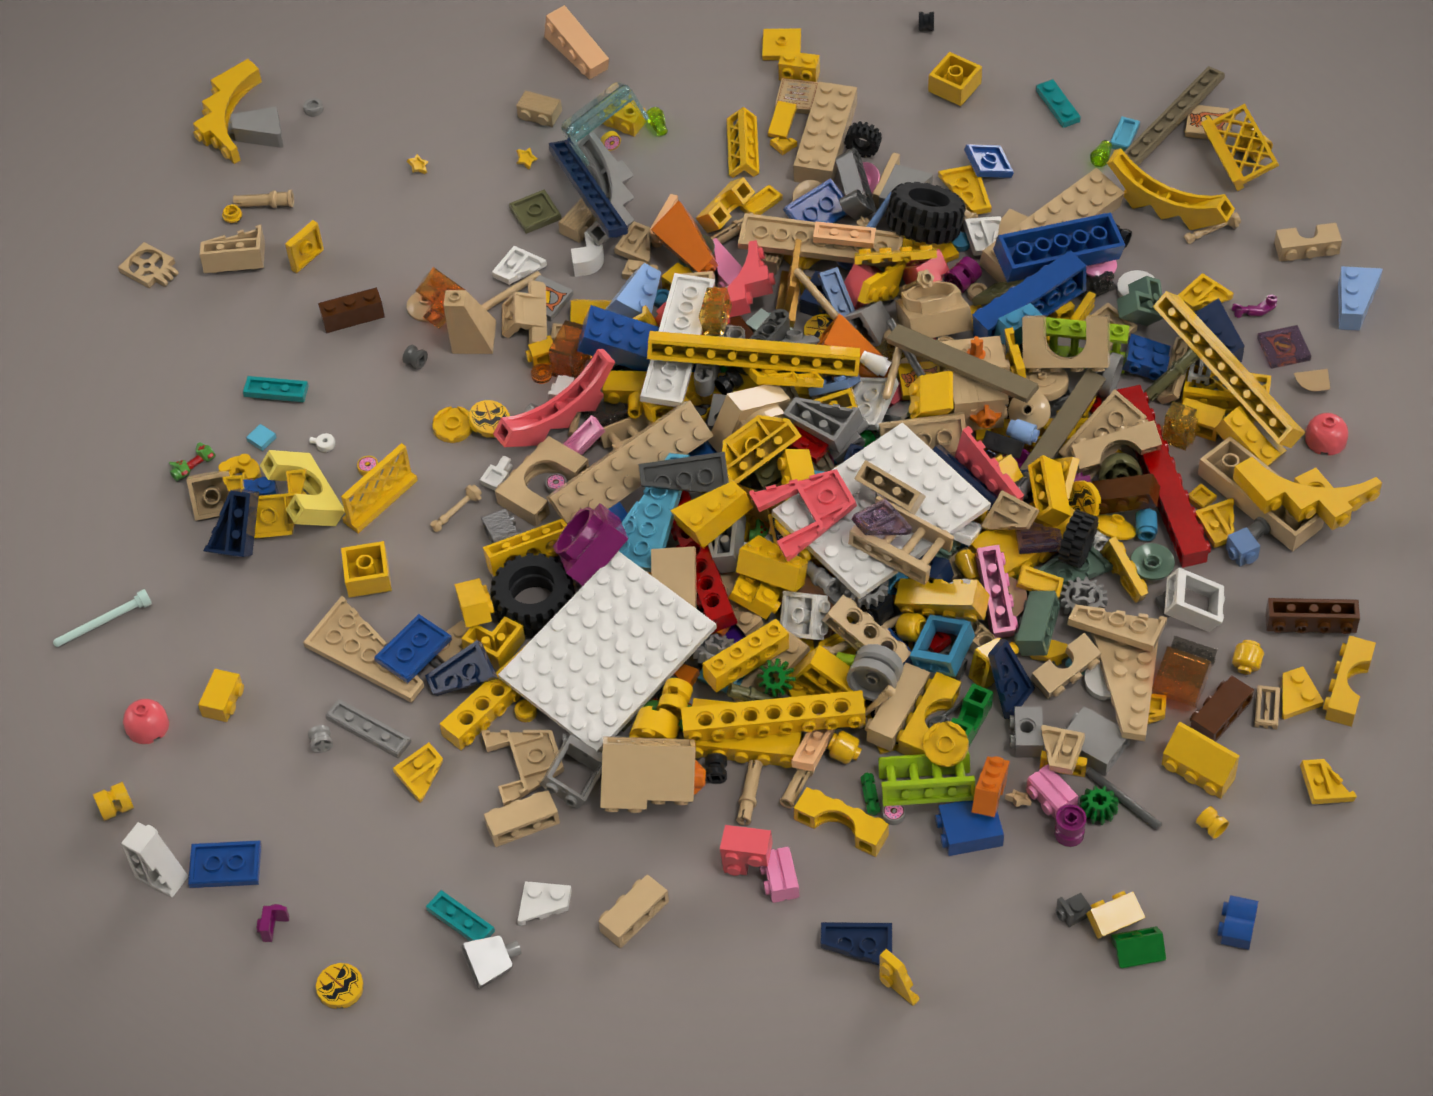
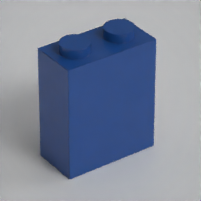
M973 800L939 805L935 821L937 828L942 829L943 834L940 835L943 848H947L948 855L953 856L1003 846L1004 832L998 811L995 817L972 813Z

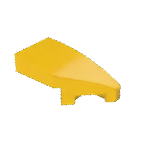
M1051 639L1047 655H1033L1030 657L1032 660L1048 661L1050 659L1051 662L1054 661L1058 666L1062 664L1061 661L1064 658L1068 657L1065 653L1068 644Z

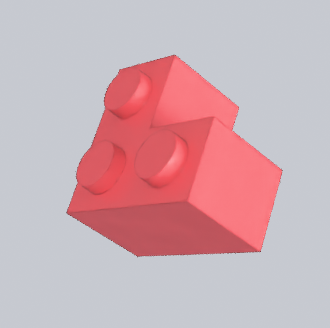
M937 249V258L911 260L906 263L902 275L906 285L916 281L918 271L928 270L934 276L933 282L942 281L943 274L949 268L940 249Z
M854 263L844 281L855 310L869 305V303L864 304L857 301L863 281L876 273H884L875 266L866 264L855 265Z
M725 825L720 845L724 873L733 876L747 875L749 865L753 867L768 866L773 844L771 830Z

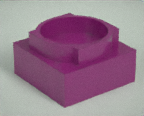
M599 503L594 510L590 507L580 508L565 526L553 547L562 560L566 574L584 586L600 568L605 567L629 538L620 518Z

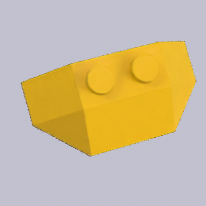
M757 415L723 440L722 452H725L729 482L734 481L738 484L801 437V434L790 419Z

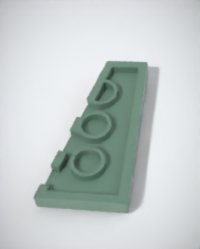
M1092 546L1088 558H1086L1084 565L1080 569L1059 562L1058 556H1056L1037 570L1064 578L1063 585L1068 586L1069 580L1076 582L1077 577L1081 581H1084L1085 577H1088V579L1112 571L1113 565Z

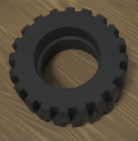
M905 182L904 184H899L891 191L885 217L890 229L906 239H912L919 243L925 242L926 244H947L954 241L960 235L966 206L962 198H959L956 193H952L947 188L944 189L938 185H931V183Z
M527 553V556L521 557L519 555L514 557L515 560L513 561L508 560L504 563V568L500 567L496 571V576L491 581L490 594L497 621L500 623L505 616L523 625L524 635L527 638H534L575 595L572 577L566 574L563 563L558 562L552 556L548 558L546 554L541 553L538 555ZM532 587H541L552 592L545 600L533 604L522 603L515 599L521 591Z

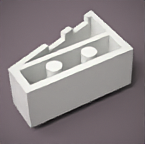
M138 822L122 841L121 845L135 878L173 898L189 876L161 839L158 831L151 825L145 826Z

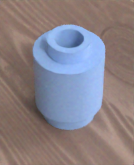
M1011 419L1006 431L1007 436L1022 441L1027 445H1031L1032 442L1036 443L1040 433L1037 430V425L1020 419Z

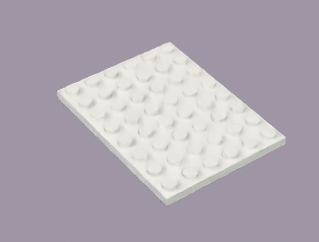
M903 423L834 468L839 472L855 499L857 506L806 547L859 600L899 572L848 544L849 533L852 527L856 525L864 529L876 514L874 512L876 497L880 496L887 499L854 479L865 460L924 494L926 498L915 515L942 530L948 531L951 535L989 510L991 505L986 498ZM799 493L772 510V516L790 533L815 522ZM884 517L871 534L883 539L895 522ZM903 527L891 542V545L902 549L914 533ZM922 537L909 555L918 559L929 550L933 543Z
M618 551L605 567L600 568L498 676L500 680L568 733L594 748L596 752H601L603 749V736L615 737L638 713L639 709L665 684V681L713 633L717 625Z

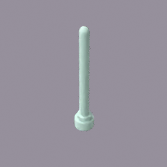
M143 589L137 592L133 600L54 639L53 645L59 647L136 607L146 608L152 605L146 590Z

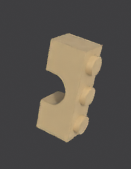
M1336 223L1316 225L1313 238L1300 236L1297 228L1276 230L1274 241L1279 261L1340 254L1342 244Z
M1085 633L1066 647L1065 653L1072 661L1070 667L1065 669L1058 668L1049 659L1032 673L1031 680L1047 699L1051 696H1059L1065 690L1064 686L1069 682L1072 684L1076 683L1083 676L1082 672L1086 669L1092 670L1100 663L1099 659L1102 653Z

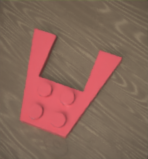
M837 469L811 475L809 479L801 481L795 479L789 481V484L777 487L776 485L767 486L765 490L754 492V490L749 491L750 497L759 512L799 493L815 520L814 523L777 540V544L787 562L857 506L855 499Z

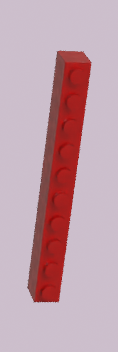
M1141 385L1117 389L1122 396L1147 416L1146 419L1149 422L1155 421L1154 409L1149 407L1148 395L1146 392H1143ZM1156 424L1162 442L1161 449L1139 455L1135 449L1134 452L1143 474H1153L1160 485L1157 508L1181 567L1206 563L1208 553H1211L1210 543L1204 539L1202 524L1197 522L1196 510L1189 503V493L1182 486V476L1176 472L1174 457H1170L1168 443L1162 438L1161 426Z

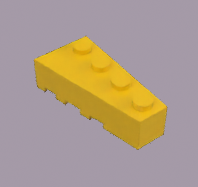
M900 578L894 604L902 613L916 612L927 617L929 615H942L943 617L953 619L961 617L967 621L976 622L977 619L985 620L990 595L978 580H971L970 584H966L961 579H953V584H950L942 579H934L933 583L927 581L923 585L914 579Z

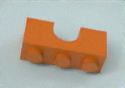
M987 756L975 788L972 813L995 817L1000 795H1003L1006 787L1010 761L998 756Z

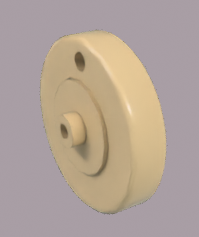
M1025 368L1026 379L1038 383L1039 389L1037 391L1042 393L1048 401L1056 400L1067 392L1069 378L1063 368L1061 372H1050V368H1041L1040 372H1029L1028 368Z

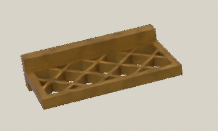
M800 239L795 240L789 271H781L776 310L784 309L788 311L790 327L794 328L800 289V281L794 275V270L798 268L802 242Z

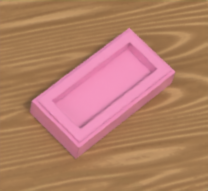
M591 415L563 445L583 455L605 430L597 418Z

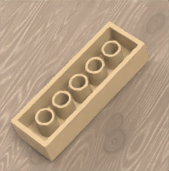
M819 82L793 165L794 182L801 183L806 180H815L823 183L830 178L834 182L838 170L836 157L843 153L844 139L852 123L857 106V87Z
M1229 436L1200 459L1198 475L1227 499L1233 498L1234 504L1253 520L1257 517L1264 518L1270 525L1271 531L1269 533L1293 552L1321 530L1324 521L1315 513L1311 518H1305L1298 522L1283 505L1275 511L1271 510L1264 514L1233 480L1234 468L1239 463L1253 457L1263 467L1276 475L1278 474Z

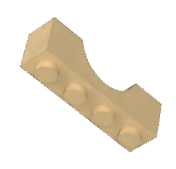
M1146 419L1137 422L1136 426L1130 428L1122 426L1115 429L1116 432L1110 434L1102 432L1090 440L1086 438L1076 440L1074 445L1071 446V453L1073 457L1080 459L1077 468L1078 473L1099 468L1102 454L1114 445L1130 446L1139 455L1161 449L1162 442L1155 421L1149 422Z

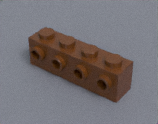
M1268 598L1265 612L1266 631H1274L1276 633H1357L1360 621L1359 600Z

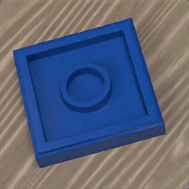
M966 144L964 151L977 177L1012 178L1014 171L1000 145Z

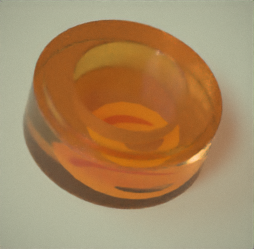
M543 363L535 365L531 370L533 381L538 384L549 382L552 378L551 367Z

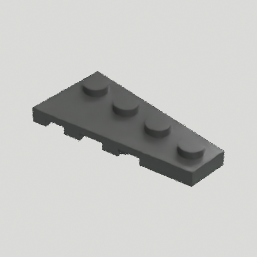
M725 452L639 464L642 487L708 493L729 483Z

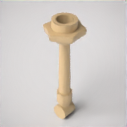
M1233 212L1227 223L1197 230L1193 234L1190 232L1186 233L1184 238L1188 244H1191L1195 239L1202 238V236L1226 225L1236 229L1241 223L1240 216L1237 212Z
M928 270L918 271L917 280L908 285L901 286L897 296H901V292L920 285L923 289L932 287L934 276Z
M476 485L466 486V496L447 513L440 516L438 520L431 522L430 525L434 532L440 531L442 529L441 526L447 523L448 519L469 500L479 501L482 494L481 490Z
M887 685L878 698L865 709L866 724L868 722L867 715L895 694L896 689L891 685ZM864 725V726H859V727H857V728H858V729H862V728L866 727V725Z

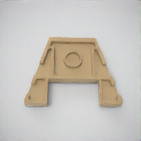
M501 730V732L481 731L487 752L507 746L511 747L521 779L498 786L503 806L521 799L541 786L539 784L558 753V747L552 730H523V732H510L509 730ZM562 760L552 776L553 778L564 772Z

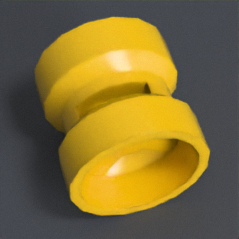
M1212 806L1206 808L1196 820V823L1201 828L1208 829V834L1213 839L1222 835L1229 825V821L1224 817H1219L1217 810Z

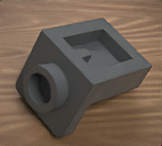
M1079 893L1067 900H1064L1063 897L1058 898L1055 911L1061 921H1065L1068 927H1071L1088 918L1086 913L1092 908L1082 893Z

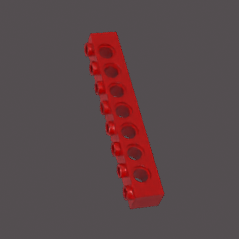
M682 491L678 506L692 500L689 491ZM674 519V528H671V534L674 541H679V545L676 547L696 548L697 605L699 609H704L705 613L703 614L716 623L717 628L713 633L737 624V618L719 570L712 558L709 545L702 548L692 538H689L690 536L677 525Z

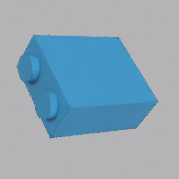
M1029 303L998 318L994 336H1000L1001 343L1006 346L1004 329L1013 327L1015 345L1018 344L1019 346L1023 343L1022 317L1042 314Z

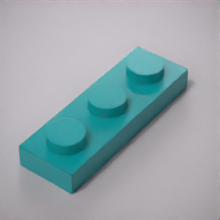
M1054 79L1036 85V92L1062 128L1080 122L1081 116Z
M247 376L243 395L250 398L304 402L309 385L308 381Z
M442 890L426 905L429 913L469 941L489 938L495 932L494 926Z

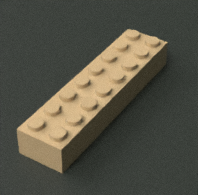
M1095 168L1007 233L1110 212L1113 213L1121 206L1124 192L1099 169ZM995 242L982 250L979 265L996 281L1005 282L1006 278L993 250Z
M690 400L684 401L546 496L559 517L563 518L567 524L580 508L590 507L594 510L601 503L609 509L641 487L639 464L663 461L669 453L687 455L713 437V434Z

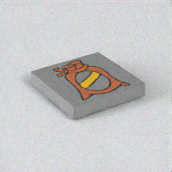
M539 275L535 281L543 282L546 285L547 320L552 321L574 295L573 290Z

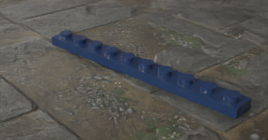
M568 140L549 143V151L608 238H618L621 235L628 234L627 225Z

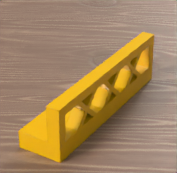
M742 107L727 118L729 176L732 178L743 171H746L753 177L759 174L757 116L745 107Z

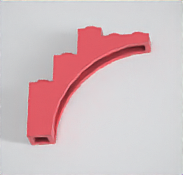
M757 240L748 243L746 261L738 276L720 294L711 299L702 335H705L706 329L710 325H727L730 323V317L751 313L750 304H753V298L773 294V285L776 284L773 272L769 273L767 265L762 261L765 259L763 247L759 248Z
M597 349L589 364L567 388L543 405L528 412L502 417L493 435L503 447L538 446L540 442L545 440L550 429L569 428L577 412L596 411L604 396L600 390L615 361L604 349Z

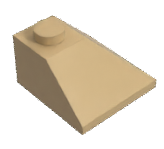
M229 471L208 472L187 477L186 480L195 521L220 516L219 514L229 494L222 477L230 476Z

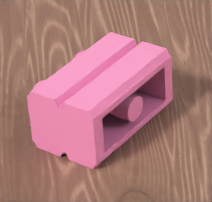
M1048 764L1028 777L1026 791L1033 800L1037 799L1041 803V808L1046 815H1052L1056 820V814L1061 807L1069 804L1078 805V795L1055 771H1050Z
M790 847L777 848V850L772 849L768 866H759L761 875L766 874L767 881H763L765 894L771 896L773 903L800 897Z

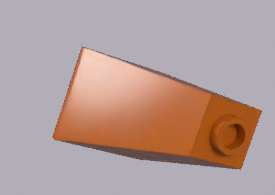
M678 200L653 226L652 232L668 250L694 272H715L719 266L694 219Z
M838 314L819 338L820 342L816 344L860 348V358L864 351L883 356L841 314ZM859 363V376L887 378L890 366L883 377L881 375L877 376L862 363Z

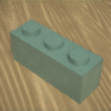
M1055 591L1029 592L1028 599L1024 602L1023 617H1020L1019 620L1020 628L1018 633L1015 634V644L1018 646L1022 656L1048 654L1061 606Z

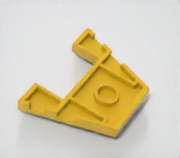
M743 367V370L760 386L780 385L823 388L824 379L818 373L796 374L794 371Z
M307 469L286 471L288 493L259 496L254 538L293 535L295 524L286 508L295 494H302ZM243 475L222 477L228 491L244 489Z

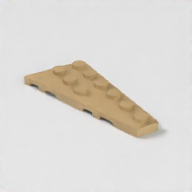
M343 596L339 598L303 642L305 648L411 703L424 688L423 681L417 675L407 684L375 662L374 657L387 643L368 622H365L359 616V613L347 603Z
M1091 633L1096 647L1102 653L1100 666L1107 689L1110 691L1111 703L1116 711V719L1121 736L1126 739L1145 741L1158 641L1153 652H1149Z

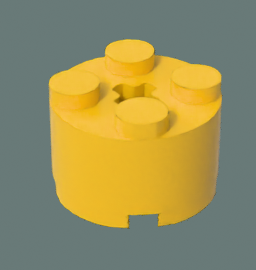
M645 706L639 709L629 737L677 738L680 726H678L679 720L674 714L662 708L659 711L652 710L653 706Z

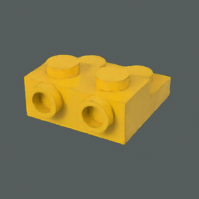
M739 573L728 598L767 620L771 612L773 614L777 612L781 605L779 601H781L783 591H786V589Z

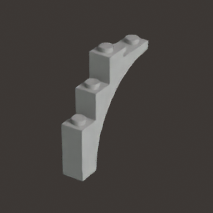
M591 132L578 146L594 170L600 188L627 227H629L635 220L626 210L625 206L635 197L625 184L634 174L622 160L617 162L596 134ZM597 220L586 230L598 246L612 239V237L608 238Z

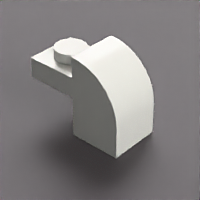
M587 231L584 232L586 247L571 249L575 277L593 274L604 264L603 244L598 246Z

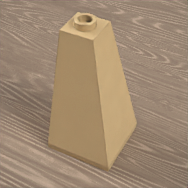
M446 290L444 312L452 354H493L496 319L466 290Z

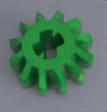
M776 658L774 663L772 660H767L768 668L763 665L760 666L764 674H757V678H763L764 681L758 685L759 687L766 686L764 689L765 694H769L772 691V696L777 697L779 692L781 695H786L785 687L789 690L793 689L789 681H796V678L790 677L789 674L795 670L794 668L787 669L789 662L785 661L781 665V659ZM773 674H779L780 682H773L775 680Z
M1095 785L1093 790L1087 788L1084 795L1080 797L1079 807L1085 812L1086 819L1091 818L1092 824L1099 821L1103 825L1105 820L1111 822L1113 815L1118 813V798L1114 797L1113 790L1107 792L1106 786L1098 789Z

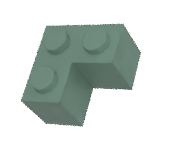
M1149 276L1140 278L1128 284L1129 294L1117 299L1120 319L1144 326H1149L1164 319L1153 308V305L1162 296L1159 279Z

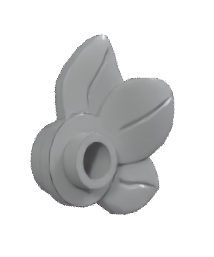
M792 329L786 332L784 340L780 342L816 344L820 340L812 335H803L802 330Z

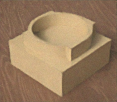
M938 280L933 282L932 287L925 289L917 285L901 292L902 299L895 300L898 323L930 338L973 330L970 306L961 296V291L955 284Z
M762 385L728 393L711 431L713 437L708 439V442L717 452H722L723 440L757 415L784 418L783 413L789 404V396L779 385Z

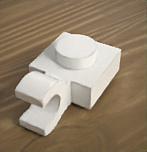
M503 456L497 466L490 464L480 478V484L495 491L497 486L509 477V471L513 467L512 464H509L511 458Z

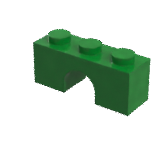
M972 683L963 699L958 719L952 718L951 722L958 724L966 732L969 747L992 708L993 691Z

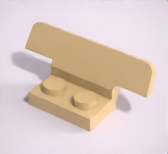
M530 281L528 283V293L514 292L502 304V336L510 338L521 327L529 330V344L547 339L546 285L543 282Z

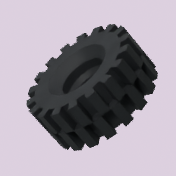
M1079 510L1074 511L1066 526V531L1060 544L1061 547L1058 552L1059 562L1079 569L1082 568L1095 540L1099 524L1097 516Z

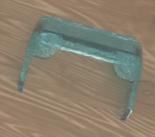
M623 82L613 83L579 111L566 119L561 126V131L587 166L590 163L577 142L629 102L645 120L649 119L635 93Z

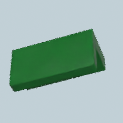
M1157 926L1111 935L1112 944L1117 950L1120 968L1166 960L1163 932Z

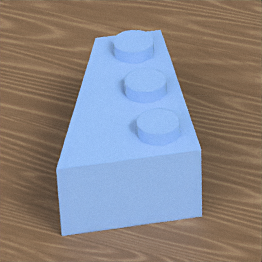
M643 263L630 276L605 310L633 318L641 314L642 307L646 305L652 314L661 271Z
M1341 266L1338 280L1339 329L1360 331L1369 306L1380 285L1383 269Z

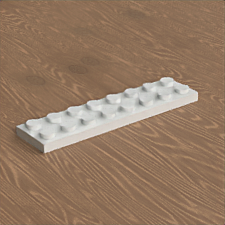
M674 273L658 332L702 335L715 286V279ZM650 359L640 401L672 407L682 404L694 363Z

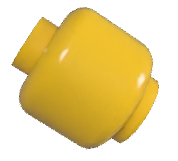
M919 613L901 614L895 625L896 633L902 641L917 642L927 620Z
M1243 640L1242 643H1238L1235 647L1232 663L1238 668L1239 673L1250 675L1251 672H1256L1261 668L1264 651L1258 642Z
M840 731L838 734L834 733L827 746L829 756L843 764H849L852 759L856 761L862 748L858 747L860 740L845 731Z

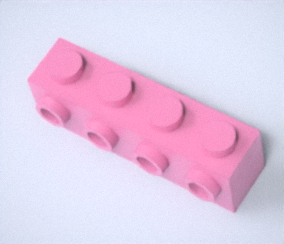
M999 545L977 548L975 558L980 583L990 595L986 611L989 630L995 636V639L1013 636L1015 630L1018 629V622L1016 616H1013L1012 613L1014 602L1012 594L1009 595L1007 586H1010L1008 573L1004 572V553L1000 552Z

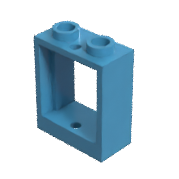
M929 615L910 654L913 665L931 673L939 672L956 677L975 637L971 622L964 619L947 618L942 615ZM936 631L958 635L949 655L927 651Z

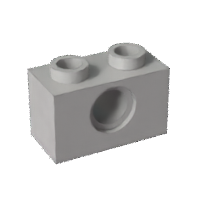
M1015 707L1014 715H1010V729H1014V735H1010V748H1015V757H1041L1044 746L1041 726L1043 725L1042 707Z

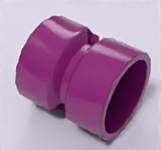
M965 256L944 274V281L955 284L962 294L982 276V270L974 259Z
M1069 804L1064 805L1058 810L1054 835L1061 845L1074 847L1083 841L1086 814L1082 808Z

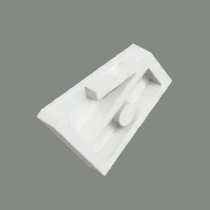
M1001 216L964 219L963 226L974 256L981 255L982 250L996 241Z
M513 246L492 271V277L510 285L546 267L547 263L545 259Z
M525 881L518 915V925L523 926L526 925V921L538 917L541 920L552 914L568 911L572 892L571 886Z

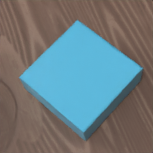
M260 424L246 438L247 442L263 451L277 437L276 433Z

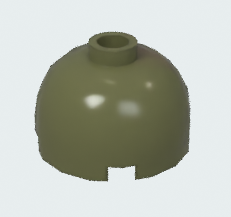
M1115 453L1104 459L1099 467L1098 477L1099 480L1142 475L1139 463L1131 455Z

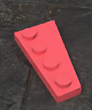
M969 426L963 429L955 454L958 461L966 466L997 497L1003 490L1023 500L1024 494L1007 473L1002 474L998 461L995 458L990 459L984 451L986 447L981 440L977 442L971 435L973 430Z

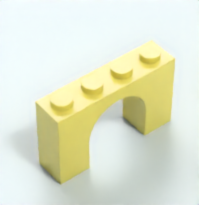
M269 450L260 467L268 480L287 481L286 471L307 469L303 489L310 495L295 494L286 508L294 524L336 526L345 510L311 454Z

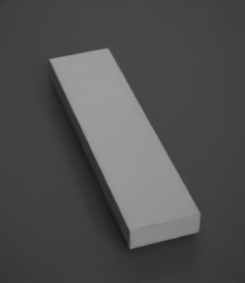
M340 699L336 701L325 715L327 720L396 758H399L411 743L410 737Z

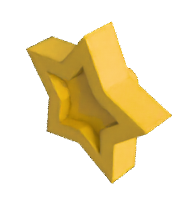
M531 148L525 151L516 150L519 157L516 164H523L529 170L532 162L538 158L532 154Z
M418 154L406 161L412 167L413 173L418 171L423 174L427 173L426 164L429 161L421 159Z

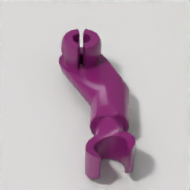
M1270 294L1266 297V300L1257 306L1248 305L1243 307L1239 304H1233L1231 310L1235 311L1234 315L1237 318L1242 317L1243 314L1263 316L1277 306L1278 299L1277 296Z

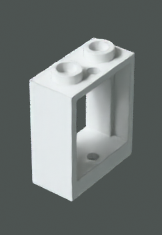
M1182 568L1176 569L1167 577L1164 614L1207 632H1211L1222 624L1224 619L1223 604L1225 601L1223 585ZM1185 588L1209 598L1208 612L1184 602Z

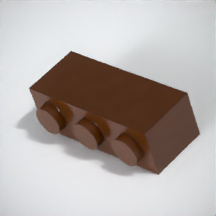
M377 287L318 303L326 333L385 318Z
M1153 474L1092 481L1101 497V504H1099L1098 508L1100 509L1099 514L1157 507L1160 485Z
M1231 675L1227 681L1223 680L1219 684L1213 696L1209 695L1200 710L1194 711L1190 717V727L1216 742L1252 702L1254 689Z

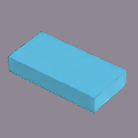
M1121 116L1110 141L1109 148H1121L1125 151L1132 144L1139 129L1140 121Z

